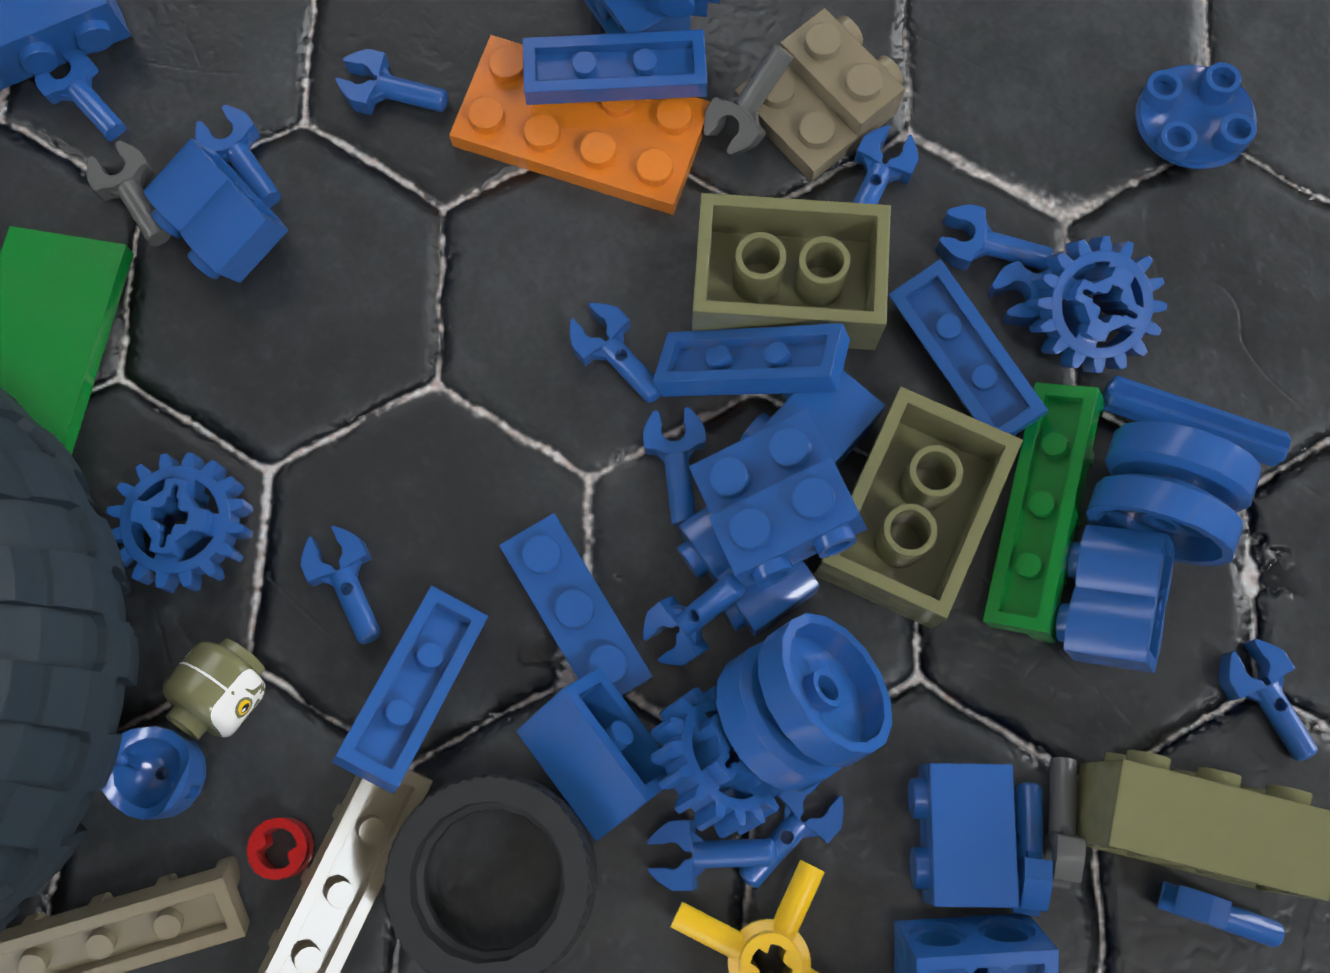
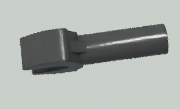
M774 44L739 97L728 100L719 97L712 99L705 113L704 134L706 136H717L725 127L727 120L734 116L739 122V131L729 144L727 153L739 155L758 146L766 135V131L759 122L758 110L794 57L779 45Z
M117 141L115 146L119 155L124 159L125 166L116 175H109L97 159L90 156L87 163V180L91 188L103 201L115 198L122 199L150 246H160L166 243L171 235L153 220L150 214L155 208L143 193V185L154 174V169L144 155L134 146Z
M1054 757L1050 759L1048 834L1045 835L1043 840V859L1053 861L1052 887L1070 890L1071 882L1079 884L1082 882L1086 858V839L1076 834L1077 761L1067 757Z

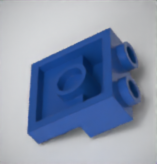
M808 408L689 466L710 513L708 518L734 576L745 587L756 584L758 588H764L779 583L793 574L794 564L815 554H818L820 558L837 555L856 543V534L867 530Z

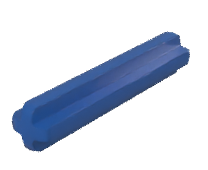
M1113 376L1103 391L1105 411L1135 421L1171 422L1201 429L1231 441L1249 452L1257 462L1268 466H1276L1279 462H1283L1288 454L1291 436L1286 431L1121 376Z

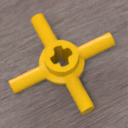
M800 860L774 918L753 921L744 926L740 931L684 902H681L670 927L727 956L729 973H760L752 956L757 949L768 953L770 944L780 946L778 955L786 965L782 973H820L811 968L809 949L798 931L825 872Z

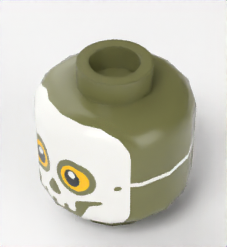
M223 638L219 644L207 641L199 642L163 683V694L166 700L173 706L166 715V718L174 726L195 740H199L205 732L223 738L231 736L265 695L266 686L261 678V674L265 671L263 664L241 645L228 638Z

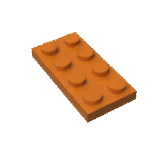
M490 35L449 136L453 147L674 215L704 134L705 113L710 101L697 97L527 105L524 95L523 44Z

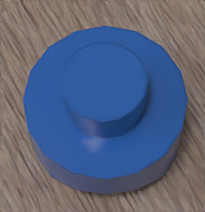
M157 726L133 728L119 734L123 735L117 761L106 787L101 789L111 804L127 816L141 820L174 817L188 809L200 795L206 779L205 756L198 743L182 731Z

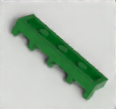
M1035 382L1034 391L1048 409V414L1025 428L983 622L991 628L1025 633L1035 640L1055 643L1057 639L1056 621L1063 588L1068 586L1069 581L1067 572L1069 550L1073 543L1076 527H1080L1082 512L1080 506L1087 472L1093 465L1095 454L1092 448L1098 419L1104 412L1105 400L1099 387Z

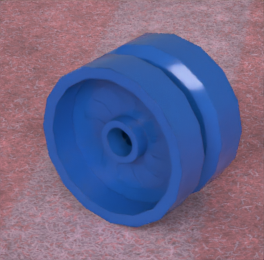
M1137 421L1120 426L1113 434L1104 460L1106 470L1112 476L1104 477L1096 483L1086 511L1088 522L1095 526L1168 533L1175 546L1174 562L1196 566H1222L1232 562L1243 532V520L1236 513L1251 506L1260 479L1261 465L1246 450L1227 439L1201 429L1158 421Z
M805 613L790 620L768 635L765 641L747 649L726 663L717 680L716 706L724 733L739 759L760 780L781 791L803 792L825 780L842 767H848L886 744L892 727L891 700L881 672L866 648L846 628L826 616Z

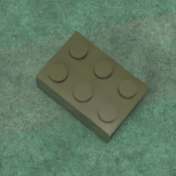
M701 193L692 331L843 323L850 338L848 348L875 350L887 322L891 205Z
M900 387L886 413L850 493L867 530L856 534V543L847 550L831 557L821 558L814 575L933 629L949 616L1023 440L904 387Z
M1127 750L1126 755L1105 752L1104 761L1080 763L1077 780L1076 834L1086 839V847L1263 892L1329 902L1330 810L1312 806V793L1270 784L1266 785V790L1241 785L1242 776L1212 768L1197 767L1196 772L1181 769H1171L1170 771V758L1138 750Z

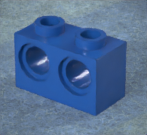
M1014 913L894 921V973L1059 972V949L1030 915Z

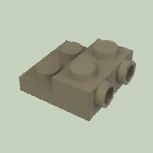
M825 8L780 42V47L790 53L794 59L758 110L759 122L766 131V136L810 182H813L860 144L866 134L878 129L897 114L905 88L902 86L903 75L897 64L885 55L875 59L862 46L863 36L857 24L845 15L840 16L836 20ZM751 78L735 89L734 98L739 97Z

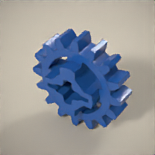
M1110 236L1090 238L1089 243L1085 239L1072 241L1066 244V254L1062 252L1055 253L1045 258L1048 267L1052 271L1051 274L1033 275L1031 282L1040 288L1042 293L1040 298L1027 300L1026 307L1032 310H1039L1041 319L1030 325L1029 329L1031 333H1047L1049 338L1044 342L1041 351L1044 354H1058L1062 352L1060 358L1061 367L1078 368L1081 365L1083 373H1102L1105 366L1107 369L1121 370L1127 367L1126 355L1144 356L1148 352L1141 340L1143 336L1160 335L1162 329L1152 322L1151 318L1153 313L1167 310V303L1153 300V291L1159 289L1165 283L1163 277L1147 278L1145 272L1153 261L1149 255L1131 259L1134 243L1124 241L1114 243L1112 246ZM1089 264H1097L1094 270L1087 271L1084 279L1076 280L1072 278L1083 267ZM1087 295H1094L1093 299L1087 297ZM1100 312H1102V313H1104V314H1107V315L1099 316ZM1116 330L1120 332L1110 342L1096 347L1097 342L1106 341L1110 331Z
M191 452L186 453L181 466L177 460L167 453L160 455L159 470L155 472L142 464L136 466L140 482L135 487L120 482L116 488L126 497L123 506H109L106 511L107 514L120 520V527L114 528L111 531L117 545L125 546L120 550L124 565L129 569L135 567L131 577L146 585H150L155 581L156 588L169 593L175 592L179 581L184 588L193 592L200 591L202 584L201 575L205 573L218 581L223 580L225 575L220 563L225 558L241 562L243 555L233 547L236 539H249L253 535V531L239 523V518L246 517L254 512L253 506L244 499H235L245 489L243 484L233 476L225 478L227 469L216 461L211 460L204 466V460ZM206 487L213 494L217 502L219 514L212 513L208 508L210 496L204 493ZM187 519L185 524L174 525L176 521H185ZM143 531H146L151 537L149 550L155 553V557L146 547Z
M713 686L704 693L696 687L659 713L663 722L652 729L651 736L662 744L663 747L651 754V761L666 768L667 776L661 779L659 786L662 790L675 789L679 797L674 809L678 814L689 808L695 812L696 829L702 831L714 824L720 838H725L736 831L739 835H742L765 822L766 817L777 812L779 806L774 797L784 791L760 780L739 759L722 727L716 706L717 687Z

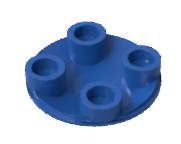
M1218 62L1210 67L1181 65L1154 72L1148 78L1139 94L1135 108V119L1139 133L1145 143L1163 159L1185 168L1211 169L1232 162L1247 149L1257 133L1256 111L1249 94L1240 85L1242 76L1239 70L1228 63Z

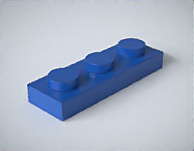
M704 29L523 38V73L526 104L539 105L707 97Z
M941 259L888 294L892 303L972 418L1015 436L1048 414L1046 406Z
M843 323L668 332L653 378V384L662 397L838 392L850 338Z
M555 513L499 545L578 680L601 668L621 696L625 697L653 679L651 672Z
M431 585L332 763L394 794L481 632L488 615Z

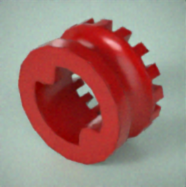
M276 817L265 820L257 826L248 839L246 849L248 863L254 872L265 879L280 880L297 876L306 866H309L310 860L314 858L315 852L313 850L316 843L312 837L313 832L307 828V824L300 822L297 818ZM280 828L289 831L295 838L297 845L288 852L290 864L285 868L275 867V864L270 863L269 857H266L265 854L267 849L274 844L272 833Z

